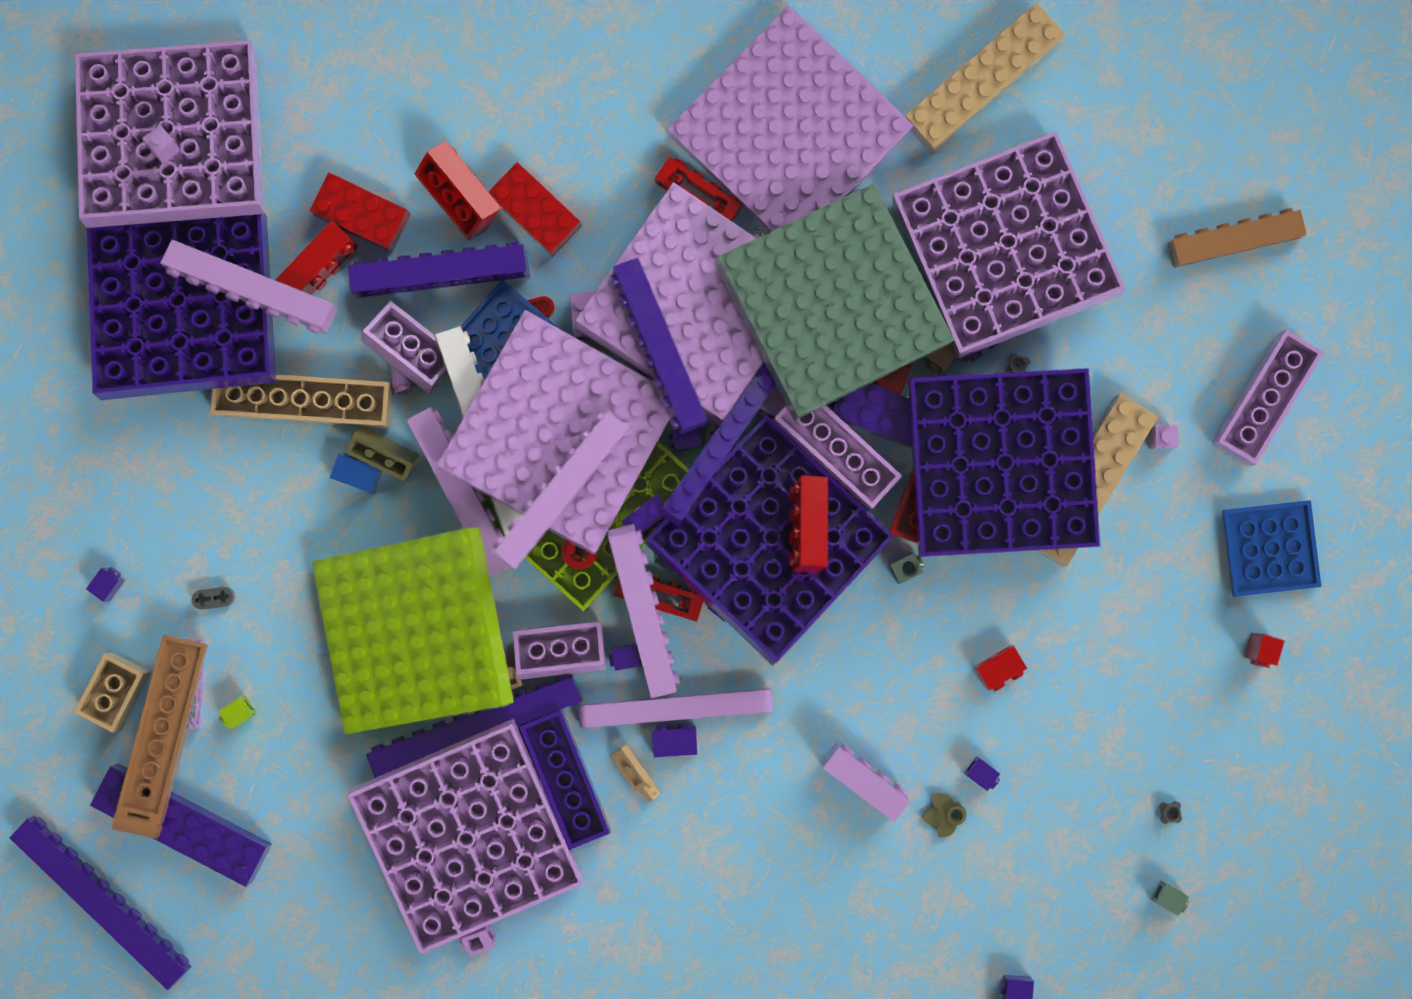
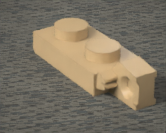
M627 744L610 755V758L634 792L639 791L647 803L660 795L658 788Z

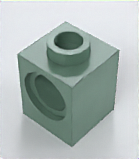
M914 553L888 564L898 584L923 574L922 568L925 567L921 557L915 556ZM907 561L911 562L914 566L910 574L904 573L902 569L903 564Z
M1162 880L1151 897L1153 902L1177 916L1181 912L1183 913L1189 904V901H1187L1189 896Z

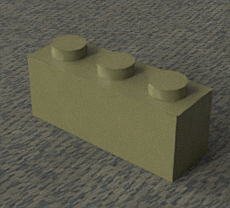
M363 426L353 434L346 450L347 454L404 482L413 473L420 454Z

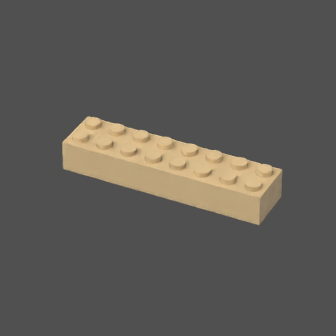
M1035 3L905 115L914 125L912 129L913 134L932 154L1056 47L1065 37L1064 32L1042 7Z
M276 375V382L212 389L210 414L220 417L390 428L393 390L392 384L389 382Z
M1122 394L1115 396L1093 432L1098 515L1158 419L1157 415ZM1078 548L1037 551L1061 566H1068Z

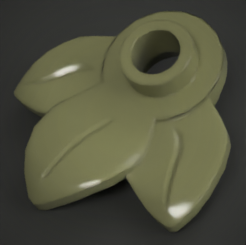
M936 793L931 796L934 806L929 808L922 818L928 824L938 826V837H948L954 833L957 825L965 821L967 813L965 808L958 803H954L950 796ZM952 811H959V816L953 818L951 816Z

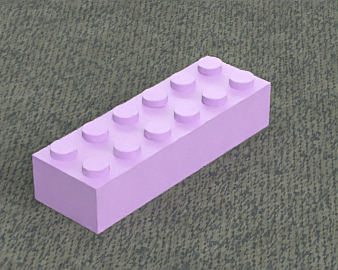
M1288 330L1279 332L1212 444L1248 466L1256 465L1324 352Z
M785 406L773 419L784 432L868 509H872L902 477L897 470L827 406L795 421L787 406Z

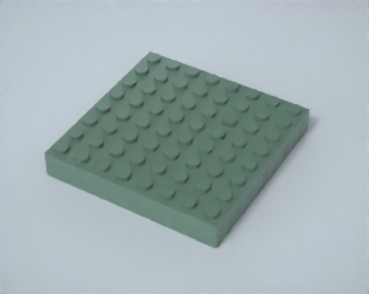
M874 183L717 257L714 263L794 421L950 345L954 341Z

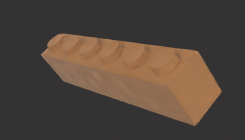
M1293 208L1279 211L1280 215L1272 216L1271 213L1258 216L1259 219L1251 221L1250 218H1245L1237 221V225L1230 226L1229 223L1217 225V229L1211 231L1208 228L1196 230L1194 235L1188 236L1187 233L1175 235L1174 239L1168 243L1174 268L1301 239L1307 235L1301 210L1293 211Z

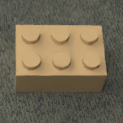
M113 652L104 653L73 713L112 733L121 731L151 672Z

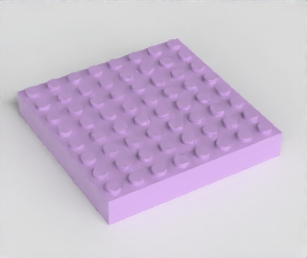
M788 5L667 129V133L728 194L734 195L742 207L768 232H771L850 195L912 131L914 125Z
M251 40L75 54L79 219L86 228L264 214L257 54ZM158 125L163 127L180 149L176 155L164 164L149 150L142 139Z
M1056 131L893 194L892 204L927 287L954 338L951 344L958 359L1119 297L1125 290L1122 279Z
M673 182L615 265L637 257L639 258L707 418L720 426L764 361L714 263L718 256L757 238ZM611 269L575 320L574 328L653 381L655 374L652 368L649 369L644 359L646 353L644 348L638 346L636 341V335L638 334L635 327L631 328L628 322L627 315L629 313L627 308H623L619 301V289L614 287L611 282Z
M525 310L437 464V468L517 513L524 515L525 513L521 510L529 500L534 503L539 496L536 492L543 483L548 485L553 478L550 475L558 465L561 468L567 462L564 457L572 448L577 450L581 445L578 440L586 430L591 432L594 429L595 425L592 423L600 413L605 415L609 411L629 429L548 528V530L589 553L595 554L668 423L671 412L669 409H665L662 402L663 393L660 388H656L654 382Z
M514 718L355 786L347 794L420 954L584 883L582 871L572 849L569 850L541 779Z

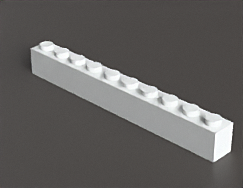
M460 326L435 334V339L464 418L482 387L484 379L481 372L477 373L474 365H477L478 362L474 351H469L467 344L471 342L467 331L463 332ZM491 498L501 529L506 537L510 532L507 528L515 518L520 520L523 515Z

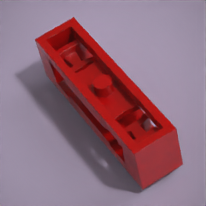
M671 157L667 159L655 177V184L668 191L674 182L708 206H711V204L681 185L684 178L687 184L714 202L717 200L713 206L714 210L733 222L742 206L734 195L725 194L721 191L722 188L714 182H707L703 179L704 176L701 173L686 168V164L682 160Z
M652 576L654 584L650 585L651 589L677 597L682 595L691 598V601L680 599L678 604L679 607L689 609V613L675 609V605L662 601L655 605L656 609L697 622L704 600L691 588H689V591L680 589L681 584L669 581L668 585L660 583V578ZM619 578L613 596L625 599Z

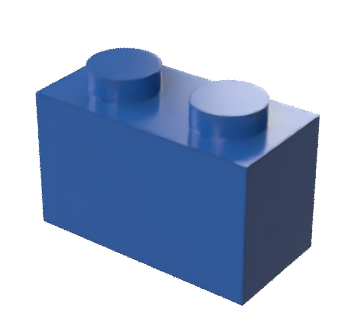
M347 453L345 455L338 454L330 479L374 494L383 471L361 462Z

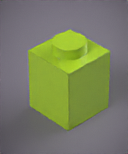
M245 695L218 711L221 715L219 717L224 727H229L230 730L237 728L257 714Z

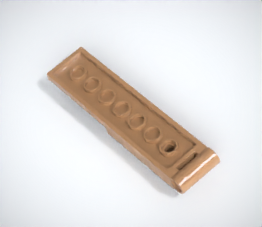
M167 635L162 636L117 810L113 819L112 829L158 839L185 743L186 728L204 663L207 644ZM146 788L150 790V794L148 796H145L144 790Z

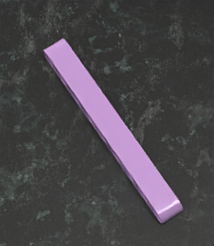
M772 689L578 705L579 728L773 711Z

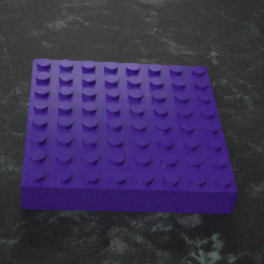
M265 213L87 228L92 394L100 400H111L276 382L273 316L267 314L266 310L260 307L256 310L247 306L246 302L240 299L238 302L233 301L220 291L218 294L213 293L200 283L198 286L193 285L180 275L178 278L173 277L165 272L166 269L161 264L171 241L174 240L270 278L268 225Z
M1089 368L910 378L908 380L918 557L1100 547Z
M766 415L728 454L680 525L677 526L668 519H665L645 540L644 544L771 665H774L889 543L894 535ZM801 476L828 477L827 567L819 573L792 572V566H789V553L792 552V544L789 543V532L793 530V522L789 521L790 508H793V500L789 498L790 487H793V484Z

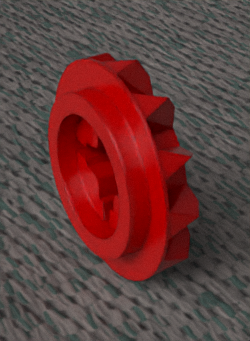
M568 540L564 542L562 557L571 568L585 569L595 561L597 551L595 554L584 551L585 560L583 561L580 556L571 557L576 551V546Z

